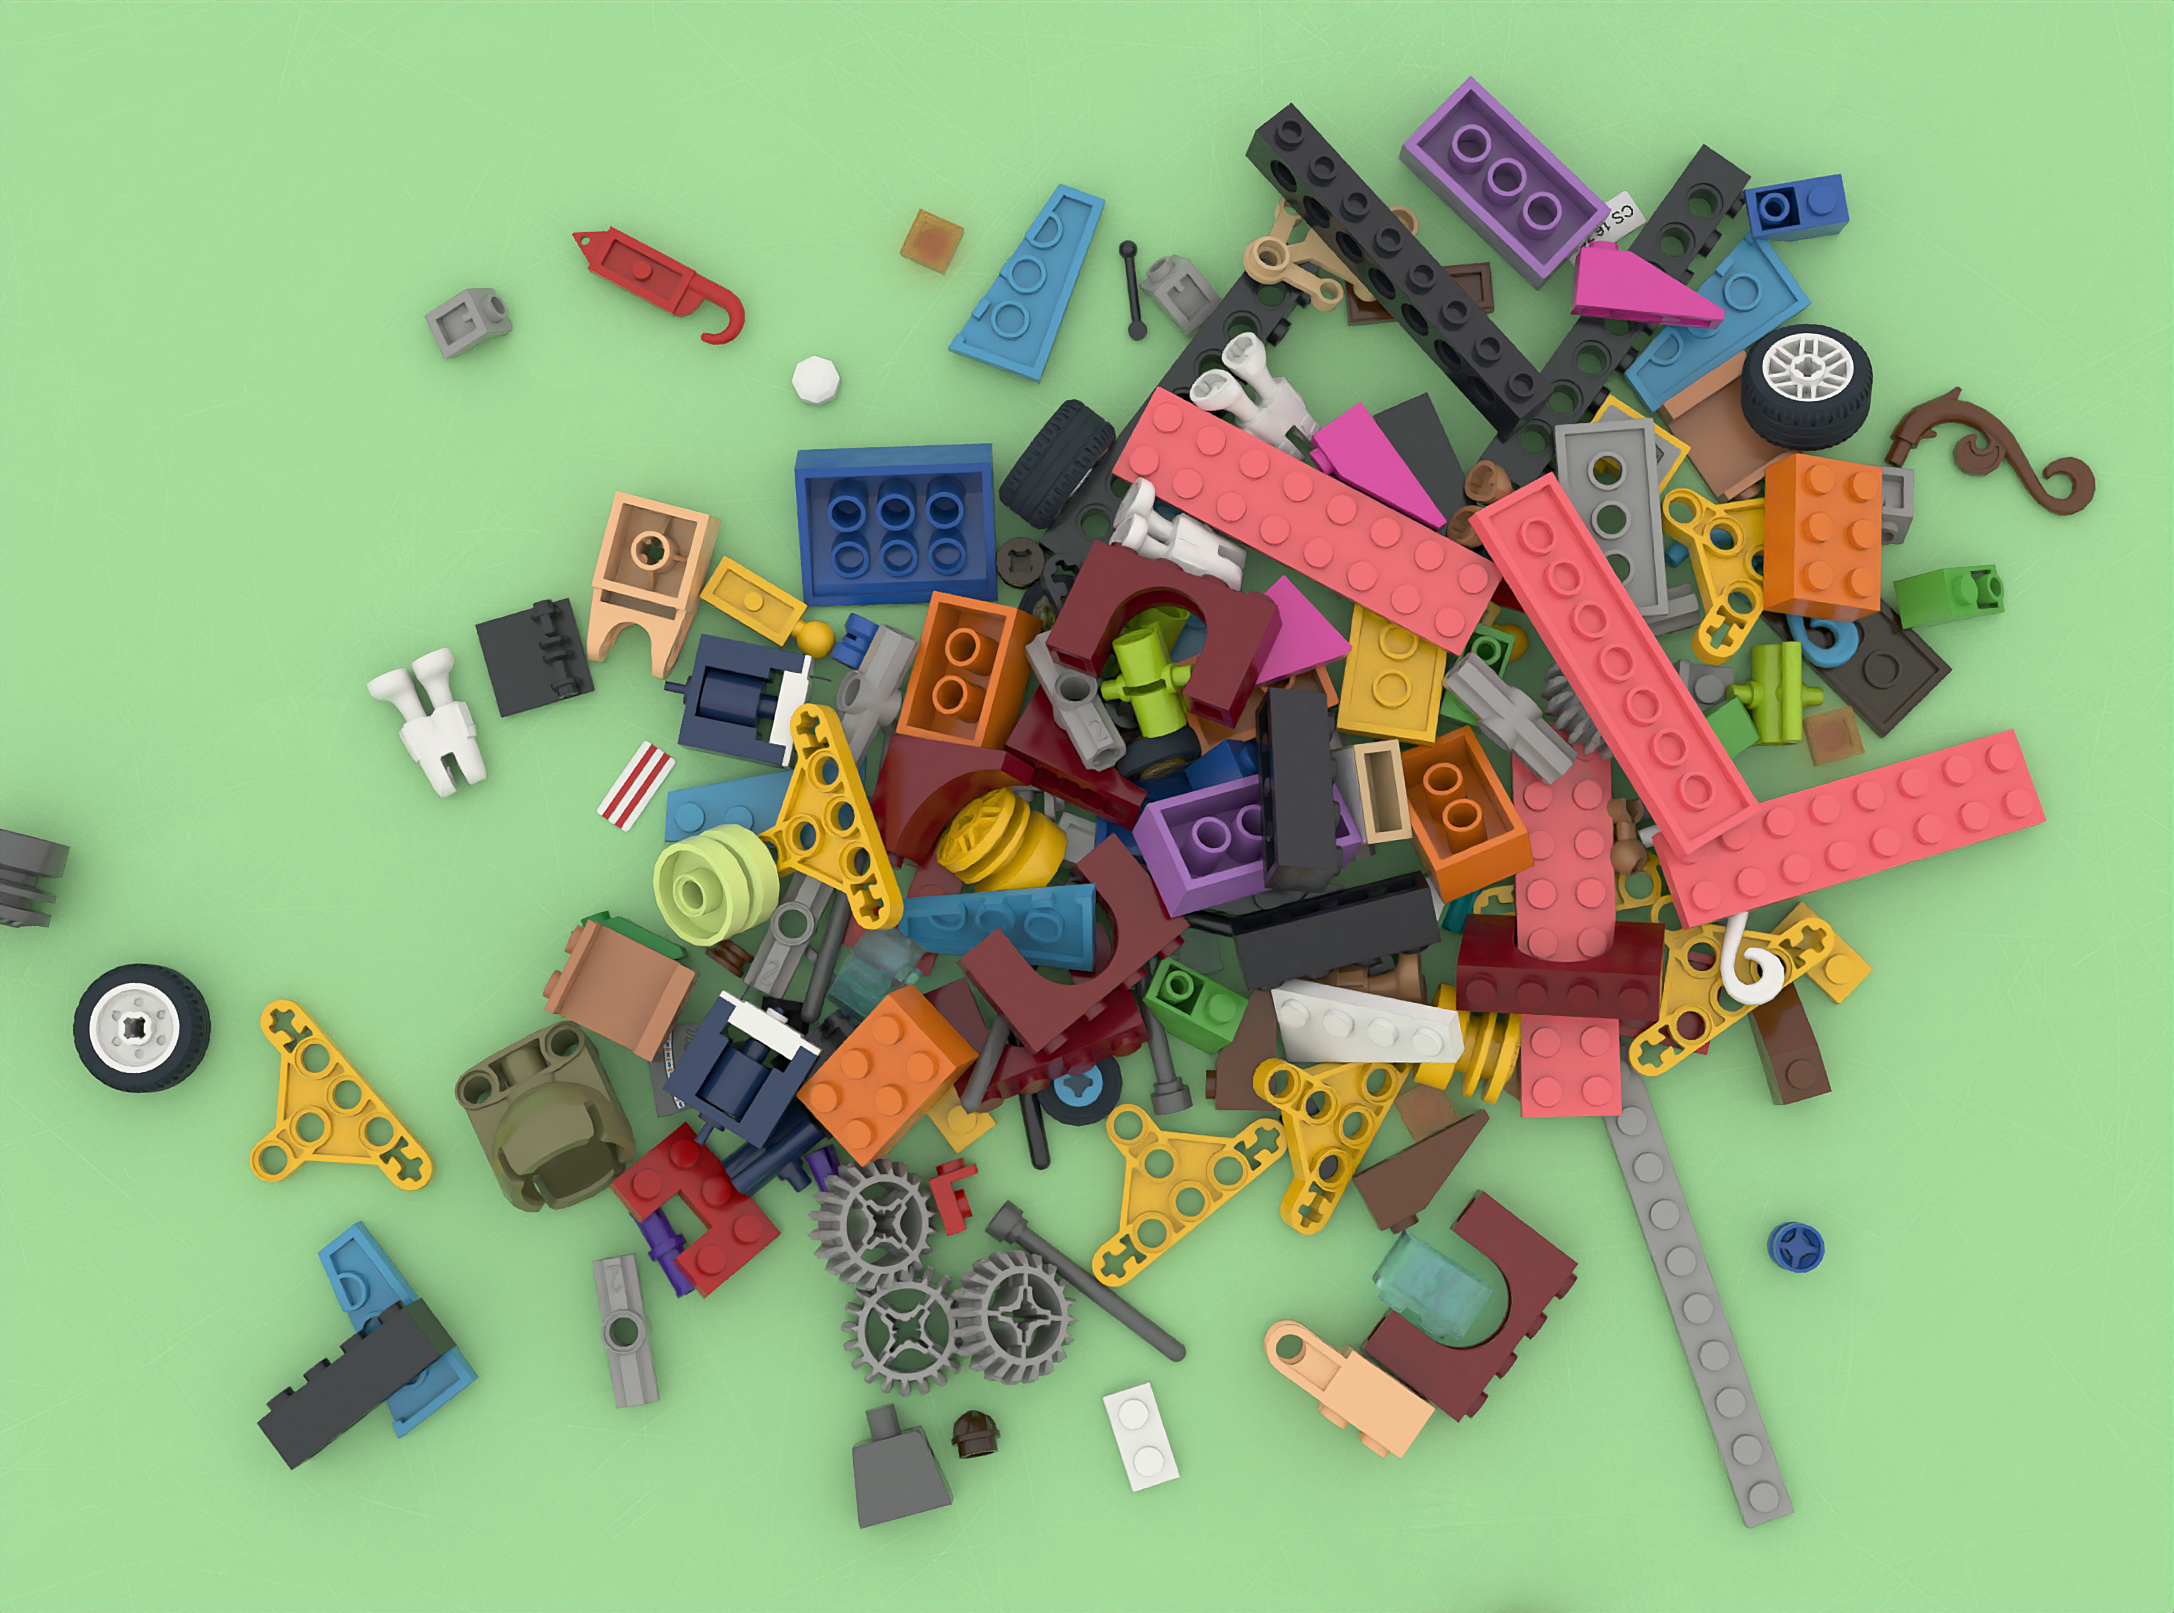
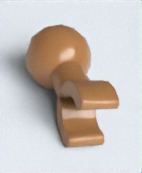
M1625 798L1610 799L1607 802L1606 809L1608 815L1613 819V823L1617 826V841L1610 852L1611 864L1617 873L1632 876L1644 869L1648 859L1646 847L1637 839L1636 823L1643 817L1644 804L1641 798L1625 800Z

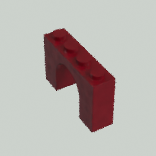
M1095 540L1045 644L1053 663L1098 679L1113 649L1112 642L1118 638L1122 629L1131 619L1146 610L1156 607L1184 609L1198 617L1207 627V638L1204 648L1182 693L1188 712L1235 729L1283 625L1278 605L1270 597L1258 591L1250 590L1245 594L1231 589L1226 582L1216 576L1203 574L1200 578L1186 573L1181 566L1171 560L1157 558L1156 561L1139 556L1137 551L1130 547L1121 546L1122 543L1112 542L1111 545Z
M1115 833L1070 868L1082 884L1095 883L1096 901L1105 911L1111 924L1113 934L1111 954L1106 965L1097 976L1090 981L1074 985H1064L1049 981L1033 970L999 927L956 962L1031 1055L1036 1054L1041 1049L1047 1055H1050L1071 1037L1066 1028L1080 1017L1086 1024L1110 1005L1104 998L1118 985L1126 992L1147 974V971L1142 967L1143 964L1155 954H1158L1164 960L1186 942L1180 934L1190 926L1182 915L1170 917L1155 882Z
M1467 913L1456 965V1010L1659 1021L1664 972L1665 923L1615 921L1613 944L1607 952L1587 960L1557 962L1538 959L1517 949L1516 916Z
M1103 922L1096 924L1097 960L1094 970L1089 972L1069 969L1074 984L1084 983L1093 979L1101 972L1110 957L1112 944ZM966 977L924 993L923 996L980 1055L989 1031ZM1118 985L1104 997L1110 1005L1087 1024L1080 1017L1067 1027L1066 1030L1071 1037L1050 1055H1047L1043 1049L1031 1055L1025 1047L1006 1044L982 1102L975 1111L977 1113L990 1112L1000 1107L1007 1098L1020 1093H1037L1045 1089L1050 1081L1066 1074L1070 1076L1081 1075L1090 1071L1098 1061L1113 1055L1115 1057L1128 1056L1139 1050L1143 1043L1150 1041V1037L1130 988L1124 992ZM978 1058L954 1083L960 1101Z
M1479 1189L1449 1229L1491 1260L1504 1278L1508 1296L1507 1308L1498 1328L1479 1343L1464 1347H1453L1433 1340L1389 1307L1360 1345L1368 1354L1458 1423L1464 1415L1471 1419L1480 1410L1488 1398V1394L1483 1391L1494 1375L1499 1379L1506 1375L1518 1358V1355L1513 1352L1524 1335L1532 1339L1537 1334L1548 1317L1543 1313V1310L1554 1296L1561 1300L1577 1280V1276L1572 1273L1578 1265L1577 1262Z

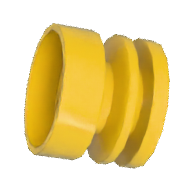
M1004 787L977 797L950 819L940 837L936 856L937 862L947 870L955 873L958 879L966 884L974 883L976 893L1046 887L1056 874L1065 856L1068 839L1063 829L1044 814L1038 811L1030 812L1029 802L1015 795L1014 790L1010 787Z
M1440 982L1431 1006L1458 1012L1465 1050L1456 1063H1415L1412 1080L1445 1090L1454 1072L1459 1071L1463 1073L1462 1095L1471 1098L1479 1078H1483L1481 1100L1495 1105L1503 1087L1511 1078L1522 1040V1014L1504 1013L1501 1021L1497 1022V1013L1481 1012L1480 1016L1471 1014L1472 1011L1456 1010V987Z

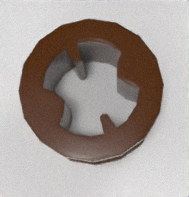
M730 939L717 943L715 948H708L705 952L706 955L739 978L744 974L742 971L743 965L745 963H752L754 960L752 955Z

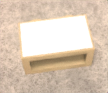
M1387 740L1331 749L1330 755L1337 759L1335 783L1363 839L1361 845L1413 838L1399 740Z

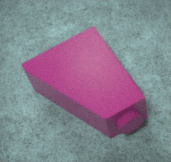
M1285 575L1264 593L1278 605L1283 625L1253 690L1343 660L1351 652L1353 647Z

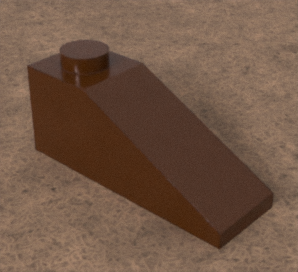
M1779 958L1781 964H1782L1783 967H1784V972H1785V966H1784V964H1783V961ZM1758 964L1757 972L1761 978L1763 971L1761 966ZM1792 981L1781 989L1773 1000L1759 1005L1747 1013L1774 1105H1787L1832 1092L1818 1043Z
M1257 988L1252 990L1248 997L1249 1003L1232 1043L1222 1048L1215 1060V1070H1206L1205 1099H1215V1110L1275 1111V1106L1261 1099L1253 1088V1076L1258 1066L1267 1059L1276 1058L1277 1014L1271 990L1263 991ZM1276 1072L1271 1076L1268 1083L1271 1095H1276Z
M1485 1109L1473 1112L1352 1176L1351 1179L1378 1230L1382 1232L1390 1228L1394 1235L1419 1222L1416 1213L1428 1206L1490 1119Z

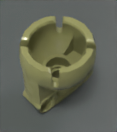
M561 1021L522 1038L466 1071L456 1083L454 1091L456 1100L466 1110L504 1197L514 1207L525 1212H539L544 1203L553 1210L563 1209L597 1195L625 1171V1162H632L636 1155L635 1137L632 1127L599 1059L598 1048L581 1027L572 1021ZM578 1044V1047L575 1050V1052H573L569 1056L563 1057L567 1048H569L571 1045ZM491 1090L489 1097L484 1102L477 1104L480 1095ZM534 1183L538 1186L540 1193L535 1188Z

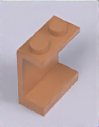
M1744 350L1664 402L1656 411L1671 435L1691 447L1686 456L1719 504L1729 503L1733 499L1735 502L1752 499L1763 491L1759 482L1765 479L1767 466L1795 453L1802 454L1804 452L1788 450L1787 448H1781L1767 442L1766 439L1756 434L1754 429L1747 423L1741 407L1742 368L1747 357Z
M588 920L585 928L577 925L565 948V952L571 954L563 972L555 970L544 989L543 997L549 999L544 1010L552 1014H559L634 1051L633 1054L645 1060L657 1062L701 973L596 921Z

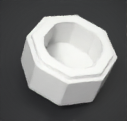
M812 356L797 364L792 383L801 401L819 407L836 398L841 379L832 361Z

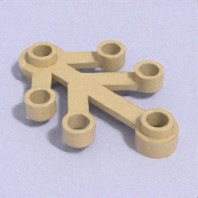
M1284 197L1281 198L1275 208L1274 216L1276 221L1269 235L1253 240L1243 253V266L1251 278L1263 284H1276L1283 280L1310 294L1313 306L1322 312H1331L1336 309L1343 298L1342 286L1331 278L1320 279L1297 264L1311 262L1353 284L1354 292L1361 300L1367 302L1376 300L1311 227L1303 242L1286 245L1292 228L1297 227L1303 218L1298 213L1294 216L1285 211L1284 207L1294 208ZM1395 205L1389 207L1393 214L1415 236L1419 228L1416 215L1404 206ZM1260 259L1268 260L1272 266L1266 265ZM1320 291L1329 292L1333 296V300L1323 297Z

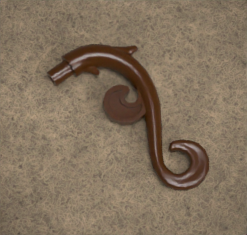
M1955 387L1940 397L1912 408L1901 418L1890 436L1893 443L1884 461L1895 468H1902L1910 450L1917 449L1920 440L1937 436V432L1931 430L1932 428L1945 423L1964 424L1974 428L1986 439L1987 446L1984 450L1977 449V435L1975 433L1961 438L1956 443L1952 452L1954 463L1961 472L1970 476H1986L1995 471L2003 458H2005L2035 501L2050 513L2058 516L2073 515L2085 509L2092 501L2096 490L2095 477L2091 468L2080 459L2065 457L2049 463L2043 469L2042 475L2046 480L2055 474L2067 476L2072 483L2071 494L2065 499L2055 498L2047 494L2012 432L2001 420L1986 409L1969 401L1958 400L1962 391L1960 387Z

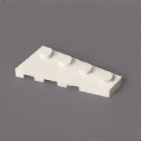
M1299 979L1287 980L1282 986L1271 990L1288 1062L1456 1063L1465 1050L1457 1011Z

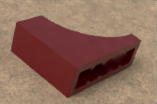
M1040 684L1005 743L1004 751L1009 752L1035 768L1030 785L1129 831H1133L1143 813L1148 791L1136 786L1123 777L1113 766L1099 772L1096 769H1086L1066 730L1060 728L1054 721L1053 706ZM1071 699V700H1069V701H1075V702H1076V701H1081V700H1080V699Z
M893 734L870 802V808L892 869L901 870L903 863L923 867L937 836L958 811L987 792L1009 786L1029 787L1035 768L1007 751Z

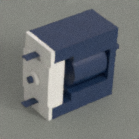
M701 633L692 676L688 677L686 685L666 681L664 690L684 694L683 704L686 706L677 743L684 749L791 770L794 769L797 755L790 732L791 717L799 706L810 703L814 687L812 685L813 678L831 682V680L813 676L816 661L812 656ZM775 674L784 675L779 697L766 694L767 683H774ZM761 718L774 720L769 742L761 741L763 734L758 732L757 729Z
M752 981L741 999L728 991L723 990L662 1088L700 1112L698 1117L706 1123L695 1141L702 1146L715 1127L722 1132L726 1128L757 1148H765L795 1100L797 1092L803 1087L825 1051L809 1041L819 1022L808 1039H805V1035L785 1024L788 1018L783 1016L786 1012L783 1009L776 1007L773 1010L769 1007L766 1012L751 1002L743 1001L744 996L753 983ZM731 1024L752 1036L748 1038L742 1050L732 1046L731 1044L734 1040L725 1035ZM770 1048L791 1060L785 1071L779 1067H774L772 1070L763 1064L771 1050Z

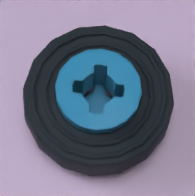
M1113 1056L1096 1062V1065L1086 1073L1076 1076L1066 1074L1050 1081L1045 1089L1036 1093L1037 1099L1046 1113L1062 1124L1080 1127L1097 1123L1111 1113L1120 1099L1123 1083L1120 1066Z

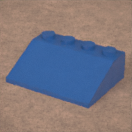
M992 443L798 450L794 473L803 600L808 607L930 603L933 591L980 601L998 600Z

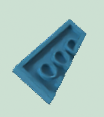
M1749 231L1696 291V293L1725 310L1724 320L1716 330L1666 325L1623 374L1622 377L1649 415L1655 413L1664 402L1742 350L1745 351L1762 337H1765L1766 334L1771 333L1811 304L1809 298L1767 240L1752 239L1751 232Z
M1095 883L902 898L904 911L898 924L900 949L964 956L999 927L1028 964L1089 972L1094 970L1097 960Z

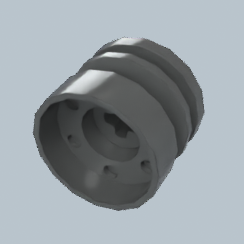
M0 829L1 925L15 928L24 926L49 928L51 915L32 910L30 907L32 900L55 904L57 897L46 890L36 887L39 877L62 878L70 850L69 846Z

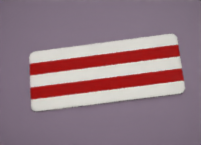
M644 741L597 808V813L623 831L628 832L667 777L676 761L650 742Z

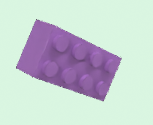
M1472 76L1402 145L1398 158L1537 291L1605 223L1612 211Z
M1258 774L1146 805L1132 834L1171 918L1271 890L1264 888ZM1334 783L1332 786L1333 800L1338 801L1340 804V820L1335 830L1336 845L1342 847L1343 863L1341 869H1344L1362 844L1363 839L1336 783Z

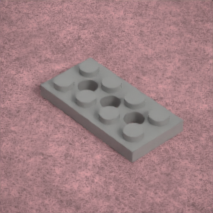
M1653 418L1554 425L1556 474L1559 484L1605 558L1618 556L1627 563L1628 575L1621 583L1642 617L1667 616L1669 609ZM1602 458L1614 460L1619 465L1621 471L1618 482L1612 485L1599 483L1593 475V466L1596 461ZM1614 507L1623 514L1624 527L1619 533L1607 534L1599 528L1597 515L1601 509Z

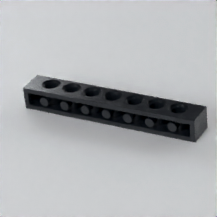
M1292 102L1256 129L1245 156L1505 440L1541 412L1555 392V389Z
M1703 144L1627 251L1633 252L1686 286L1695 274L1687 267L1698 253L1706 259L1723 235L1715 229L1725 214L1734 219L1745 204L1743 188L1751 179V176ZM1692 198L1706 200L1711 207V216L1702 218L1694 215L1689 208V200ZM1664 237L1677 238L1684 247V254L1678 257L1667 255L1661 247V239ZM1580 316L1540 372L1555 389V392L1565 393L1571 398L1573 411L1567 414H1559L1550 407L1548 400L1541 412L1507 440L1497 433L1477 463L1488 460L1500 465L1507 473L1515 491L1550 472H1554L1555 469L1548 465V462L1555 454L1554 425L1576 424L1585 410L1595 415L1611 392V390L1604 386L1605 382L1614 370L1620 375L1624 374L1639 353L1638 350L1632 347V344L1642 331L1651 336L1659 324L1626 320L1629 326L1628 333L1614 335L1606 328L1605 318ZM1583 353L1593 354L1600 361L1601 371L1594 375L1582 372L1577 365V356ZM1527 431L1539 433L1544 438L1545 450L1536 454L1526 451L1521 444V434Z
M1260 259L1266 265L1272 266L1268 260ZM1311 262L1297 264L1299 267L1319 277L1321 267ZM1245 270L1156 388L1159 386L1195 405L1190 398V390L1195 381L1200 377V368L1211 362L1220 364L1238 382L1240 381L1244 385H1248L1245 380L1236 376L1222 361V353L1231 341L1228 335L1229 330L1236 325H1247L1263 342L1264 347L1268 343L1276 347L1292 326V323L1287 318L1297 305L1305 309L1311 302V295L1283 280L1276 284L1257 282ZM1272 286L1278 288L1283 293L1285 299L1277 306H1266L1259 300L1257 294L1261 289ZM1156 388L1040 538V548L1050 557L1062 552L1073 553L1084 563L1095 540L1109 545L1110 538L1116 530L1113 527L1114 519L1123 500L1116 497L1111 490L1114 481L1119 479L1113 476L1111 472ZM1221 409L1207 412L1222 419L1228 411ZM1093 515L1104 517L1110 525L1108 532L1099 538L1087 536L1082 530V524L1088 517Z

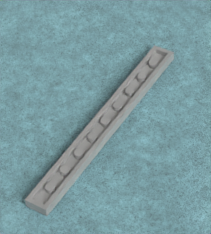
M1630 1043L1620 1045L1622 1116L1601 1117L1744 1526L1751 1528L1794 1513L1644 1081L1642 1076L1637 1074L1628 1062L1627 1050Z

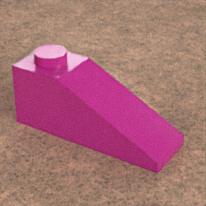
M1593 241L1589 243V247L1582 246L1576 256L1570 315L1714 330L1724 320L1725 310L1633 252L1619 250V245L1616 243Z
M1359 402L1312 435L1310 444L1314 450L1309 452V456L1319 471L1325 475L1332 474L1336 480L1437 533L1444 528L1447 523L1446 519L1362 402Z

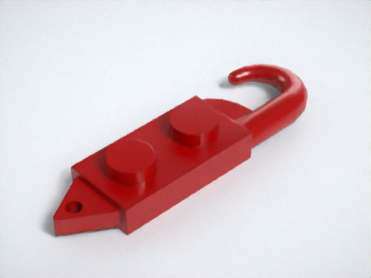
M610 226L608 231L574 232L572 234L590 263L588 270L591 273L674 317L691 315L701 306L705 299L726 310L730 319L727 328L718 334L702 333L701 340L711 345H724L733 341L741 333L745 323V309L740 299L730 290ZM584 238H589V243L583 245L582 240Z

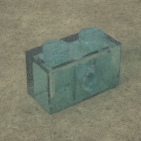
M895 928L888 930L867 929L852 948L825 998L862 1023L889 993L910 984L914 986L917 984L924 973L917 968V965L925 954L926 949Z
M1407 1230L1402 1231L1372 1277L1377 1288L1381 1290L1377 1296L1381 1301L1400 1313H1403L1406 1307L1422 1317L1418 1323L1441 1339H1444L1448 1333L1461 1341L1493 1293L1485 1280Z

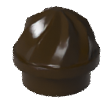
M970 1410L954 1423L951 1442L953 1447H958L959 1459H969L998 1452L996 1439L1000 1438L1001 1435L991 1416L980 1411Z

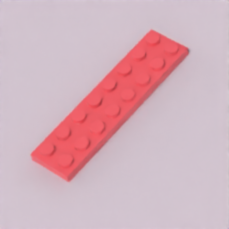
M1159 386L1156 388L1111 472L1113 476L1130 485L1134 484L1135 480L1139 477L1147 479L1155 487V498L1458 658L1461 656L1503 577L1494 562L1344 483L1325 475L1323 472Z
M1553 472L1544 475L1471 516L1468 521L1678 860L1761 811V806Z
M1547 723L1554 730L1556 723ZM1555 730L1568 743L1569 734L1565 730ZM1578 741L1569 744L1578 753L1574 764L1551 785H1545L1510 751L1511 802L1528 831L1535 865L1514 874L1516 947L1529 956L1548 961L1574 962L1595 958L1611 948L1616 921L1614 867L1610 860V852L1613 847V819L1608 815L1606 809L1607 802L1612 799L1611 758L1603 762L1598 750L1585 755L1584 745ZM1522 1014V1040L1519 1050L1521 1118L1622 1116L1619 1019Z
M2014 729L1759 803L1762 808L1761 811L1680 860L1676 857L1662 832L1656 833L1651 838L1683 931L2034 827L2047 820Z

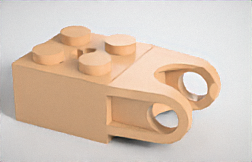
M616 491L591 584L594 588L587 638V654L590 661L604 662L610 649L616 643L619 634L627 627L639 624L648 632L651 638L652 676L661 680L669 677L678 661L698 612L701 600L699 596L704 589L721 524L720 519L700 512ZM660 541H662V548L665 549L664 556L656 564V559L649 556V551L652 546L659 547Z
M1294 1320L1278 1321L1265 1334L1264 1350L1270 1363L1279 1372L1320 1401L1317 1408L1327 1419L1342 1429H1345L1349 1422L1360 1429L1358 1437L1361 1439V1442L1384 1459L1390 1451L1401 1459L1435 1411V1408L1427 1399L1348 1343L1339 1351L1310 1329ZM1289 1334L1299 1336L1302 1340V1347L1296 1356L1283 1358L1276 1353V1345L1283 1336Z

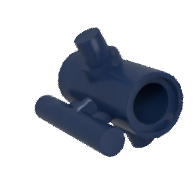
M797 1100L790 1106L765 1148L759 1149L746 1141L721 1161V1164L731 1177L730 1181L740 1194H745L749 1198L776 1176L781 1181L786 1179L798 1193L812 1182V1179L801 1167L804 1162L800 1157L824 1139L825 1135Z

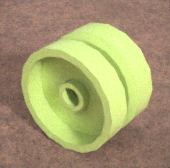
M721 824L704 831L698 836H691L674 843L662 851L654 867L653 887L656 902L666 923L680 938L695 946H712L737 933H742L770 919L778 905L780 883L776 864L765 844L752 831L738 824Z

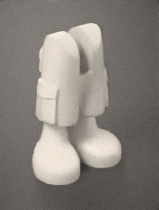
M1252 332L1238 335L1225 347L1222 353V361L1236 376L1245 380L1256 391L1255 402L1247 396L1239 382L1230 373L1220 369L1207 371L1195 381L1190 390L1191 400L1197 407L1205 411L1224 409L1235 415V427L1304 462V455L1285 437V434L1290 430L1303 443L1313 448L1310 441L1312 435L1321 430L1320 425L1305 408L1306 404L1301 395L1284 376L1272 378L1266 366V351L1263 342Z
M1137 478L1134 484L1130 486L1117 511L1113 527L1116 530L1110 538L1109 545L1112 542L1122 543L1121 546H1127L1137 551L1139 556L1156 561L1157 558L1171 560L1181 566L1186 573L1200 578L1203 574L1213 575L1226 582L1229 588L1240 591L1243 578L1242 569L1245 566L1247 551L1213 532V529L1206 524H1202L1185 513L1176 515L1171 522L1164 519L1153 509L1155 500L1154 485L1147 479Z
M449 648L431 652L411 664L417 680L425 688L434 707V712L431 716L426 715L417 695L412 676L407 668L393 670L366 684L367 690L374 700L391 702L403 715L407 723L399 731L400 737L411 758L421 765L434 790L442 799L458 792L452 769L444 757L449 753H454L457 764L470 785L487 778L486 768L475 739L477 737L475 724L465 702L453 701L451 695L449 673L454 667V657Z

